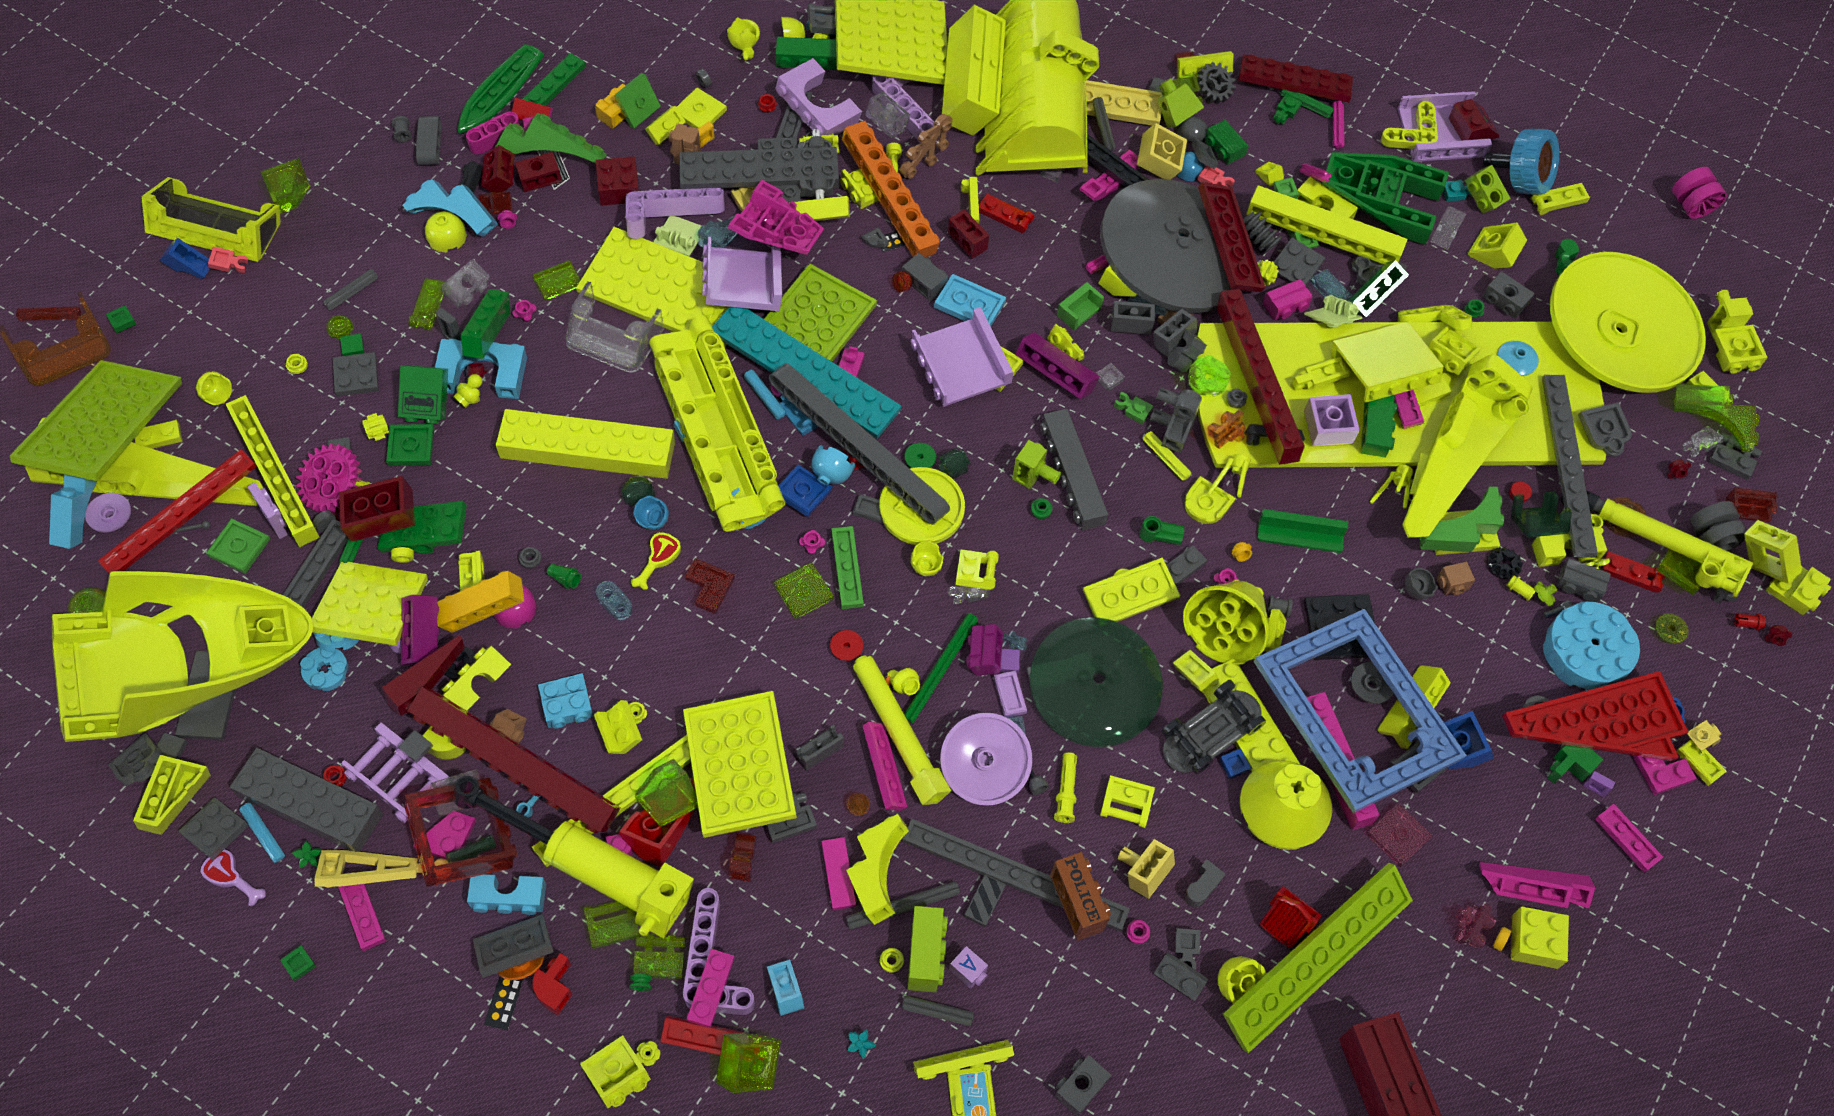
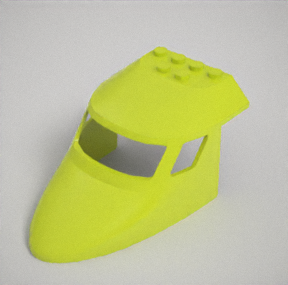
M111 572L102 612L52 614V650L60 726L64 741L118 738L140 734L172 720L205 701L237 689L270 673L293 658L309 641L313 631L311 616L302 606L290 598L261 586L241 581L170 572ZM144 602L172 606L153 617L127 613V611ZM184 615H191L202 628L210 661L209 681L187 686L188 671L183 647L177 635L167 625Z

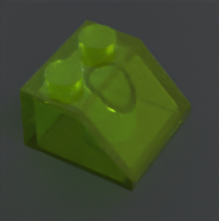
M749 1033L724 1034L716 1083L732 1093L773 1089L781 1040Z

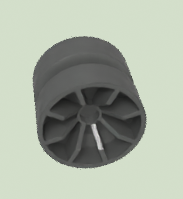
M1731 501L1707 506L1695 513L1689 520L1695 534L1701 536L1699 539L1726 551L1745 542L1744 534L1747 529L1742 521H1738L1740 515Z

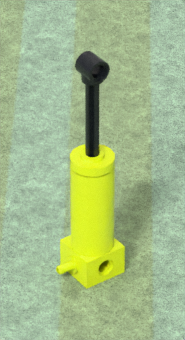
M463 776L456 781L454 802L458 807L469 809L477 806L547 844L543 856L544 862L637 912L635 923L641 926L639 933L642 936H647L649 931L664 939L686 906L694 880L689 875L666 863L658 871L568 821L563 822L553 832L485 795L484 789L479 787V783L474 777Z

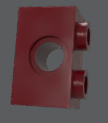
M553 152L515 162L524 193L562 182L560 170Z

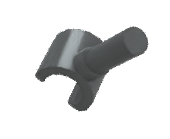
M1567 600L1559 607L1543 612V615L1547 617L1560 613L1574 605L1571 601Z

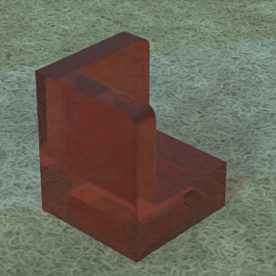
M491 192L479 195V201L490 214L501 213L504 210L512 211L510 192Z

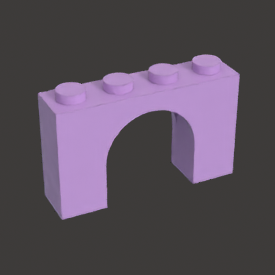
M814 58L778 77L775 87L777 93L785 99L791 109L795 110L804 123L812 130L815 129V133H817L818 129L820 130V135H831L833 133L838 135L844 132L845 127L859 122L862 111L850 98L831 108L818 107L807 99L805 93L822 84L825 70Z

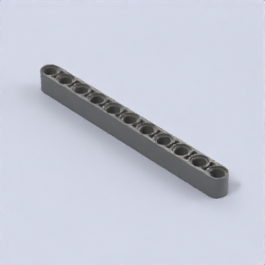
M785 363L769 375L770 383L775 389L928 523L932 525L937 523L950 511V506L944 498L791 365Z

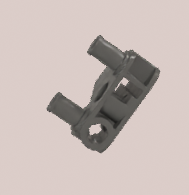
M1160 387L1156 399L1174 405L1173 408L1175 409L1173 414L1170 415L1155 408L1150 421L1167 426L1161 446L1181 453L1194 425L1202 397L1193 390L1186 389L1175 393Z

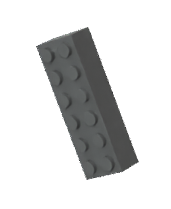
M257 747L230 786L238 798L354 852L361 851L383 816L377 804Z

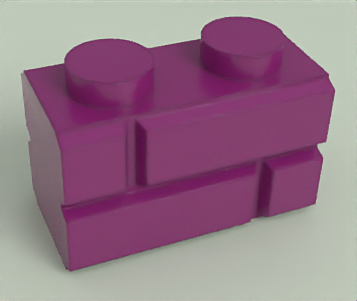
M996 624L973 626L972 634L968 637L970 655H967L966 658L968 668L978 676L1000 674L1003 631Z

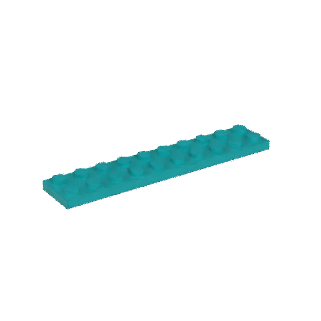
M729 307L712 326L714 332L720 336L721 341L772 373L785 363L791 365L876 439L879 438L901 411L902 406L747 308Z

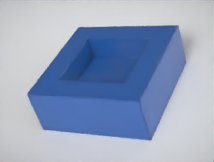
M1241 749L1223 755L1219 759L1229 779L1251 770Z

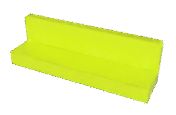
M1421 665L1412 677L1433 708L1436 707L1451 684L1443 669L1438 667ZM1397 699L1377 730L1380 734L1393 736L1400 748L1408 749L1412 742L1407 737L1410 732L1418 728Z

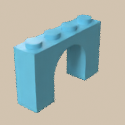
M441 339L435 368L448 369L447 393H457L456 389L461 373L467 365L477 361H488L498 366L495 383L498 398L519 399L527 361L524 346L493 342L485 357L480 359L463 356L460 340Z

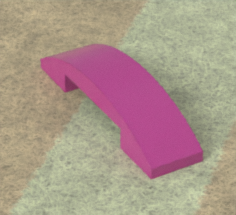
M1128 150L1119 157L1134 169L1138 170L1140 168L1137 165L1138 155L1131 150ZM1104 173L1096 180L1091 178L1079 190L1096 201L1113 193L1121 184Z

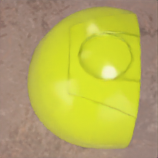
M781 17L784 37L805 38V30L801 22L795 18Z

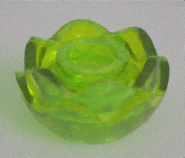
M336 315L329 319L327 331L331 337L340 339L342 336L351 334L353 324L348 317Z

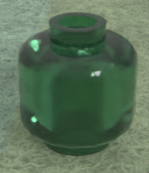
M953 448L940 456L941 464L938 466L941 472L955 479L968 472V465L971 463L963 449Z

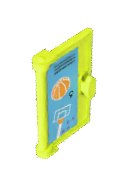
M986 1064L979 1068L962 1069L957 1073L947 1074L952 1116H996L990 1072L991 1065Z

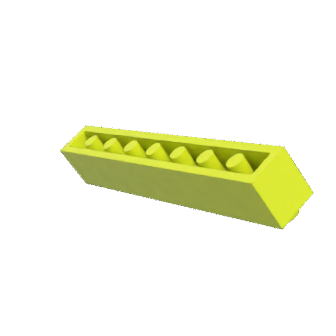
M1259 185L1251 199L1246 214L1249 215L1253 211L1255 214L1261 212L1260 220L1266 218L1268 223L1298 232L1304 236L1382 264L1394 260L1399 262L1408 240L1399 235Z
M246 395L226 403L298 546H304L320 538Z

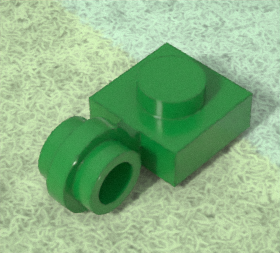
M1285 94L1276 108L1277 112L1273 118L1276 121L1275 123L1284 125L1288 117L1293 119L1301 108L1302 101Z

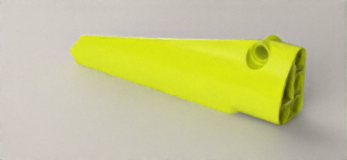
M1488 355L1470 365L1460 393L1453 398L1402 524L1408 538L1428 537L1457 496L1520 416L1529 412L1528 400L1533 389L1532 385L1497 355Z
M131 442L98 479L92 492L178 499L216 468ZM25 466L32 482L64 485V474ZM243 477L213 502L258 506L248 486L255 482L260 490L263 486L259 480Z

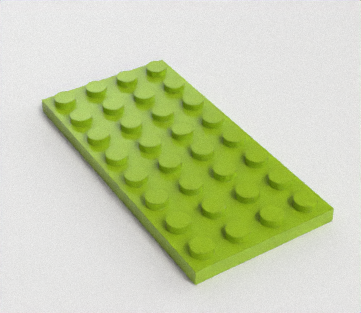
M100 360L10 455L11 463L98 481L181 386V377Z

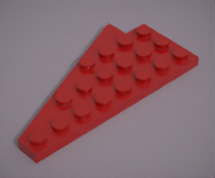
M1660 671L1506 712L1502 715L1511 737L1669 761L1679 758L1671 739L1689 733Z

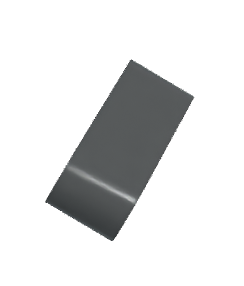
M419 116L416 145L417 164L439 165L441 144L440 116Z

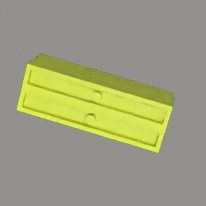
M973 5L949 28L942 114L950 115L953 119L952 127L972 136L999 114L1006 25L1005 19L976 5Z

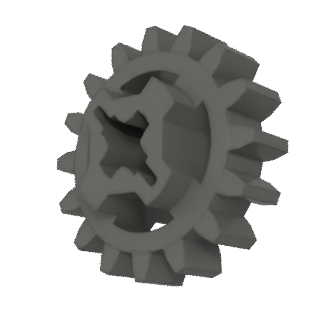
M1214 62L1210 65L1206 64L1198 71V76L1195 78L1198 81L1195 87L1200 88L1198 94L1203 93V99L1209 98L1210 103L1214 101L1217 104L1221 101L1225 102L1233 95V90L1236 88L1232 84L1236 81L1235 78L1230 77L1233 72H1227L1228 67L1222 68L1220 62L1217 65Z

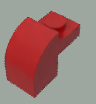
M561 953L557 958L554 957L549 962L546 973L537 969L533 977V989L540 1003L556 1015L560 1014L572 997L570 989L559 982L571 965L569 959Z

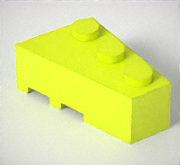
M160 755L133 820L137 829L162 835L211 776L208 768L199 764Z

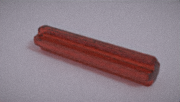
M78 306L18 308L16 317L20 321L79 319L82 312Z

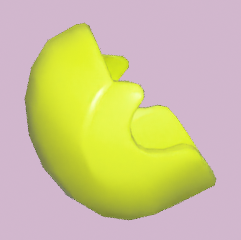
M206 372L198 379L196 391L203 401L211 405H220L230 398L232 384L228 378L218 372Z
M922 541L913 549L911 565L916 573L922 576H932L941 570L944 557L941 556L937 544L930 541Z

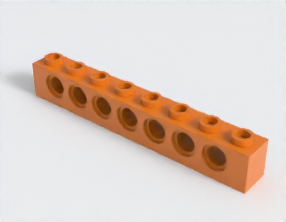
M866 121L845 127L842 141L911 255L914 257L920 253L924 257L936 254L940 243L937 234L930 228L928 219L924 218L918 203H915L910 190L902 182L901 175L896 172L891 159L883 151L882 144L875 138L873 129L867 125Z

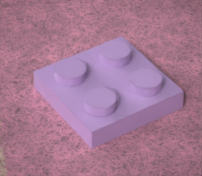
M256 482L249 485L248 489L279 539L285 537L287 533L284 527L287 524L276 505L271 501L265 488L260 490Z

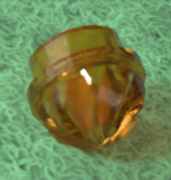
M862 793L852 794L847 800V809L853 815H864L870 808L868 797Z

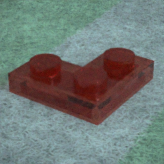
M695 558L685 577L686 580L703 587L695 601L696 606L716 614L735 579V574Z

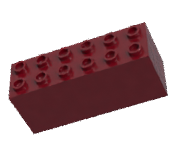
M1399 1012L1353 1025L1339 1038L1369 1116H1442Z

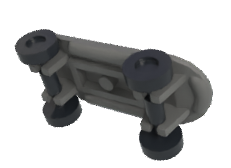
M1231 679L1224 682L1214 692L1217 700L1184 724L1179 718H1176L1162 729L1161 733L1167 738L1163 749L1167 764L1172 769L1182 773L1194 772L1197 775L1203 772L1212 764L1213 758L1244 735L1248 734L1250 736L1264 726L1266 720L1261 716L1262 711L1258 701L1251 694L1244 691H1232L1236 685Z

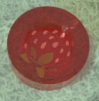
M900 271L893 275L892 284L896 291L904 292L911 288L912 279L906 271Z

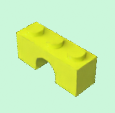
M1309 177L1298 189L1299 195L1297 200L1317 207H1323L1328 211L1350 219H1354L1358 210L1356 205L1312 177Z
M1600 528L1593 529L1598 554L1595 558L1578 557L1579 562H1588L1594 559L1600 560L1607 552ZM1568 529L1562 530L1559 533L1543 532L1537 536L1532 543V548L1539 567L1559 565L1566 557L1565 549L1572 550Z
M492 646L487 649L482 647L473 656L476 660L470 666L466 664L458 672L460 677L455 682L450 680L441 689L444 692L442 694L444 697L463 709L468 710L480 698L472 690L471 682L473 677L481 675L492 683L505 672L511 664Z

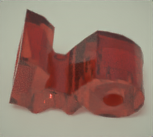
M737 833L735 847L732 850L733 857L730 859L729 879L751 882V860L754 859L756 836Z

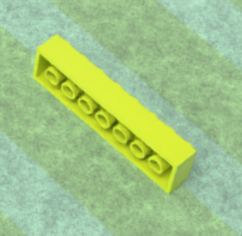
M505 409L496 442L499 457L502 459L668 479L675 446L672 429Z

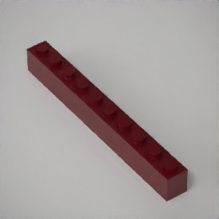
M1240 289L1221 291L1217 310L1279 465L1300 462L1305 445Z
M421 687L407 710L414 715L413 719L423 725L425 723L433 727L431 730L434 733L443 737L444 735L450 737V742L461 749L463 747L469 749V754L480 761L482 759L490 763L488 766L499 773L501 771L509 775L508 779L518 785L520 783L528 787L527 791L537 797L543 796L547 799L546 803L555 809L560 807L567 811L565 814L567 817L574 821L581 820L586 823L585 828L595 834L607 832L621 808L432 688Z

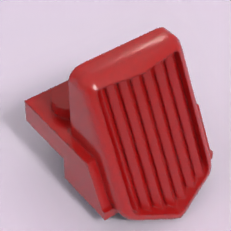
M1282 886L1270 902L1272 907L1260 921V926L1288 948H1293L1305 932L1309 934L1322 915L1286 887Z

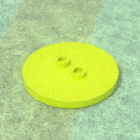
M927 467L910 468L911 471L947 501L950 511L932 525L885 485L879 504L883 523L892 535L903 542L917 545L922 541H930L935 544L940 543L951 537L963 521L965 511L963 493L950 476L939 470Z

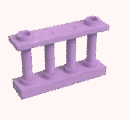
M380 723L375 728L379 736L377 738L378 741L354 766H351L345 760L341 763L346 770L344 775L352 782L359 781L396 811L394 815L401 822L406 823L408 821L414 826L417 822L411 813L435 787L438 789L441 786L447 791L453 783L447 774L424 756L416 763L398 748L404 740L383 723ZM391 746L395 750L391 759L370 780L360 773L384 747L388 748ZM407 759L412 763L410 765L411 769L387 794L377 787L401 761ZM418 774H426L429 777L427 779L428 782L404 808L394 800Z

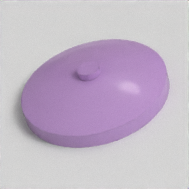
M978 713L964 718L948 732L941 748L940 765L947 784L960 798L977 805H995L1011 799L1024 787L1032 768V750L1025 733L1013 721L994 713Z

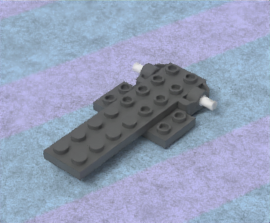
M815 129L812 130V137L808 141L800 142L798 146L797 137L758 139V150L679 152L681 189L756 187L761 180H764L783 192L782 197L786 201L798 202L801 196H815L816 199H824V196L833 195L835 188H839L837 147H833L830 141L820 137V130L818 129L817 133H815Z

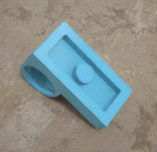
M787 960L767 966L780 1016L804 1009L802 995L791 961Z

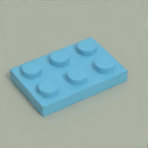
M952 274L936 299L934 308L967 321L973 319V309L981 307L991 327L1004 306L1006 297Z

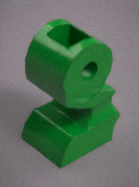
M1571 239L1562 240L1555 252L1558 259L1555 272L1559 276L1574 262L1579 252L1577 243Z

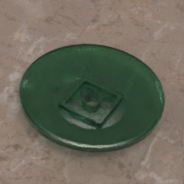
M1096 617L1080 618L1057 627L1040 644L1033 658L1030 670L1032 697L1043 719L1063 737L1085 746L1109 747L1119 745L1136 737L1153 720L1162 698V673L1152 649L1132 629L1109 619ZM1093 674H1101L1104 677V682L1096 683L1093 680Z

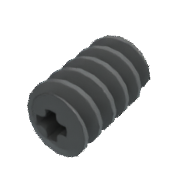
M1253 211L1243 221L1247 232L1251 231L1249 238L1256 237L1254 244L1261 243L1259 250L1266 249L1264 253L1266 254L1279 243L1282 237L1275 238L1274 235L1277 231L1270 232L1269 229L1272 225L1265 226L1264 223L1267 219L1260 220L1259 217L1262 213L1258 212L1255 214Z

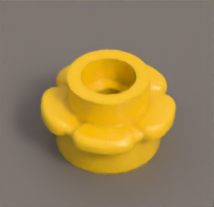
M1244 542L1237 543L1231 552L1233 558H1236L1239 562L1248 560L1252 556V547Z

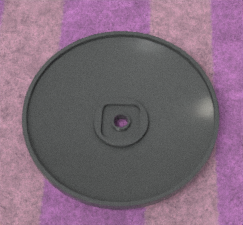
M1168 179L1145 180L1129 185L1111 200L1101 221V245L1112 270L1134 293L1162 308L1177 312L1184 309L1188 313H1202L1217 309L1221 291L1235 290L1231 289L1198 187ZM1179 233H1183L1186 237H1181Z

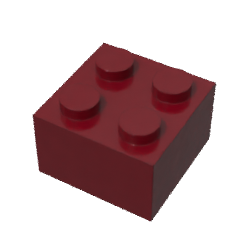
M635 156L596 160L601 206L626 204V195L630 192L639 191Z

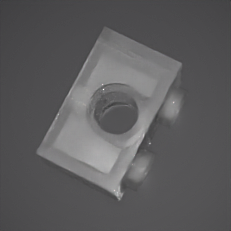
M883 91L870 98L865 116L889 137L894 138L905 131L910 114Z
M472 259L443 283L441 291L458 308L462 304L466 306L474 299L473 295L477 291L481 293L489 286L490 276ZM462 282H469L472 287L466 288L462 285Z

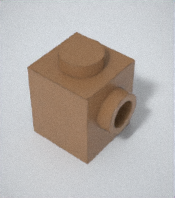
M1467 562L1445 566L1437 576L1438 586L1443 589L1445 595L1462 594L1469 590L1475 582Z

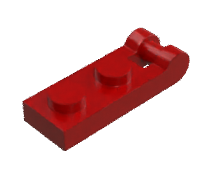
M988 193L979 204V213L1020 233H1025L1028 229V224L1032 223L1035 218L1032 212L1020 210Z
M1607 552L1604 559H1609L1610 562L1602 566L1601 570L1610 573L1611 577L1656 593L1662 591V580L1666 576L1664 569L1652 568L1612 552Z

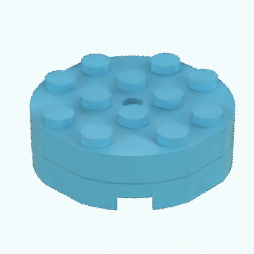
M1581 602L1564 609L1548 627L1543 644L1545 659L1556 676L1567 685L1572 686L1574 684L1585 688L1586 691L1623 681L1636 666L1640 655L1638 636L1624 615L1607 605L1596 602Z

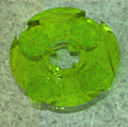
M1206 355L1204 358L1196 360L1190 366L1188 382L1190 387L1200 395L1213 394V396H1217L1226 390L1231 373L1224 363L1211 355ZM1210 374L1214 379H1206L1205 375Z

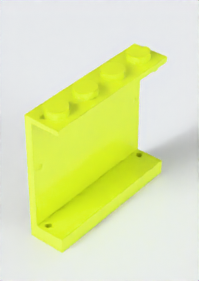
M1408 321L1333 341L1332 359L1341 357L1342 360L1344 359L1366 388L1365 403L1441 382L1444 366Z

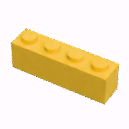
M503 571L497 576L482 580L479 584L464 588L454 595L446 596L437 602L439 606L437 615L438 627L453 633L524 602L522 578L509 571Z

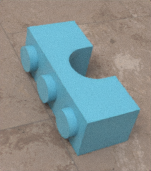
M471 874L467 903L473 911L486 913L488 910H497V912L503 914L521 911V913L526 915L543 912L546 883L543 877L519 876L517 888L509 894H501L498 892L499 882L495 875Z

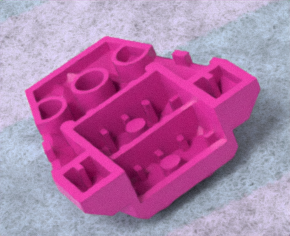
M761 180L754 189L750 202L741 214L737 213L728 228L747 239L808 255L824 228L807 213L801 214L797 211V204L793 201L790 203L782 197L783 192L780 189Z

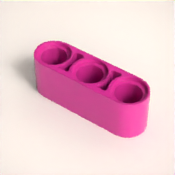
M506 112L470 129L466 133L470 152L479 155L495 148L505 127L509 123L520 125L518 115L514 112Z

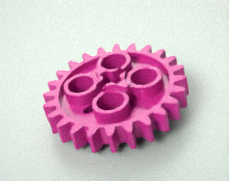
M330 443L329 447L323 444L321 450L315 448V455L308 453L309 460L302 461L305 467L298 468L302 475L296 476L297 479L301 480L296 485L297 488L301 489L297 494L302 496L301 502L306 503V507L319 513L326 510L334 513L336 512V507L340 509L339 492L359 487L356 485V482L362 479L357 477V474L361 473L362 470L357 468L360 462L355 460L357 456L351 453V450L339 444L336 446Z

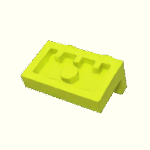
M846 169L841 170L840 183L844 190L847 189L852 201L857 203L861 209L879 201L860 169L848 173Z
M620 700L607 712H596L594 714L608 753L626 754L642 741L627 701Z

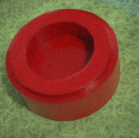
M1521 481L1515 482L1509 490L1510 498L1517 503L1527 502L1532 495L1531 487Z

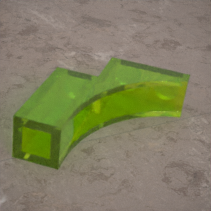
M1676 385L1674 412L1699 414L1720 423L1737 439L1742 452L1752 453L1754 445H1758L1759 433H1755V426H1759L1760 415L1756 414V406L1733 405V394H1730V386Z

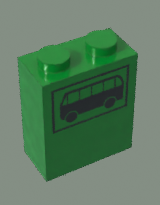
M412 365L400 366L398 417H405V421L418 422V418L426 419V423L439 424V420L446 419L448 369Z

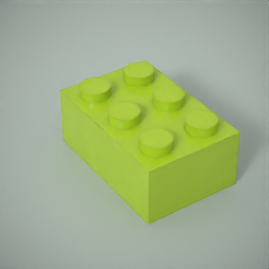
M914 907L908 990L937 992L938 985H942L944 964H940V961L944 962L946 940H942V938L946 936L948 917L943 916L944 908Z

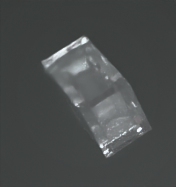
M1448 206L1430 242L1448 250L1466 213Z

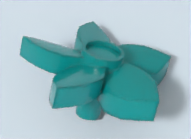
M867 1029L862 1031L860 1035L856 1032H849V1039L852 1043L848 1051L855 1052L858 1050L863 1059L867 1055V1049H872L876 1046L874 1042L867 1040L869 1036Z

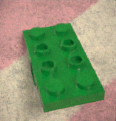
M464 501L414 507L415 526L380 534L378 550L386 553L391 552L394 548L406 547L414 550L416 553L431 554L436 546L461 544L467 504Z

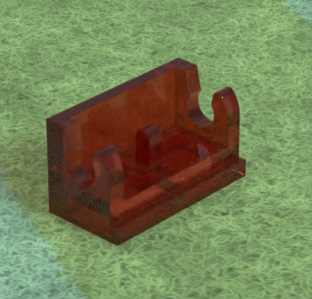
M1734 487L1726 497V501L1734 503L1740 515L1739 519L1770 522L1772 520V513H1777V492Z

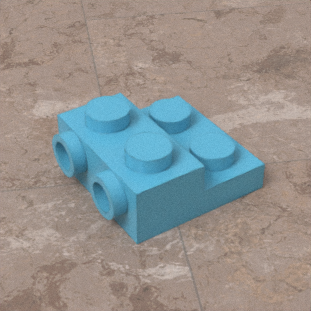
M583 673L538 684L548 728H562L568 723H580L593 717Z

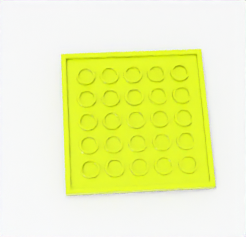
M835 0L837 70L944 85L948 45L945 5L943 1Z

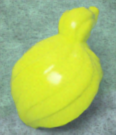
M737 17L732 26L727 29V36L735 48L743 51L742 56L744 60H751L754 55L752 47L759 40L760 30L754 21Z

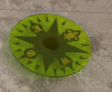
M1664 614L1657 619L1656 631L1666 642L1677 644L1687 638L1688 626L1679 616Z

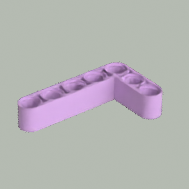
M873 75V93L917 140L920 133L934 126V121L901 88V86L911 80Z
M721 188L630 192L626 195L627 234L633 239L644 237L646 234V217L721 213L725 210L724 191Z
M712 888L701 890L697 896L683 989L684 1001L689 1009L693 1001L689 1000L688 997L692 992L697 991L701 976H693L692 972L696 968H705L710 950L714 949L720 901L718 893ZM706 898H713L715 900L710 906L702 904ZM703 921L712 923L708 929H701L699 927ZM700 944L708 946L704 953H698L695 950ZM725 985L722 995L726 998L724 1002L719 1004L716 1013L736 1015L751 1013L755 1006L752 991L745 987ZM745 996L750 999L746 1006L737 1004V1000L740 997Z

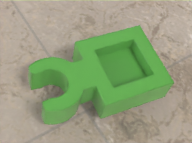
M1121 392L1119 399L1124 402H1119L1118 400L1114 402L1116 409H1125V416L1142 425L1153 409V405L1136 396L1133 400L1129 399V396L1124 392Z

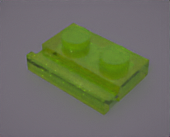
M570 260L533 274L534 281L544 300L576 289L581 281Z

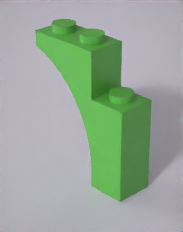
M1489 486L1482 498L1481 504L1470 513L1456 519L1439 521L1428 537H1420V548L1422 550L1472 552L1480 542V534H1496L1504 524V515L1501 514L1500 510L1502 496L1499 495L1498 487Z

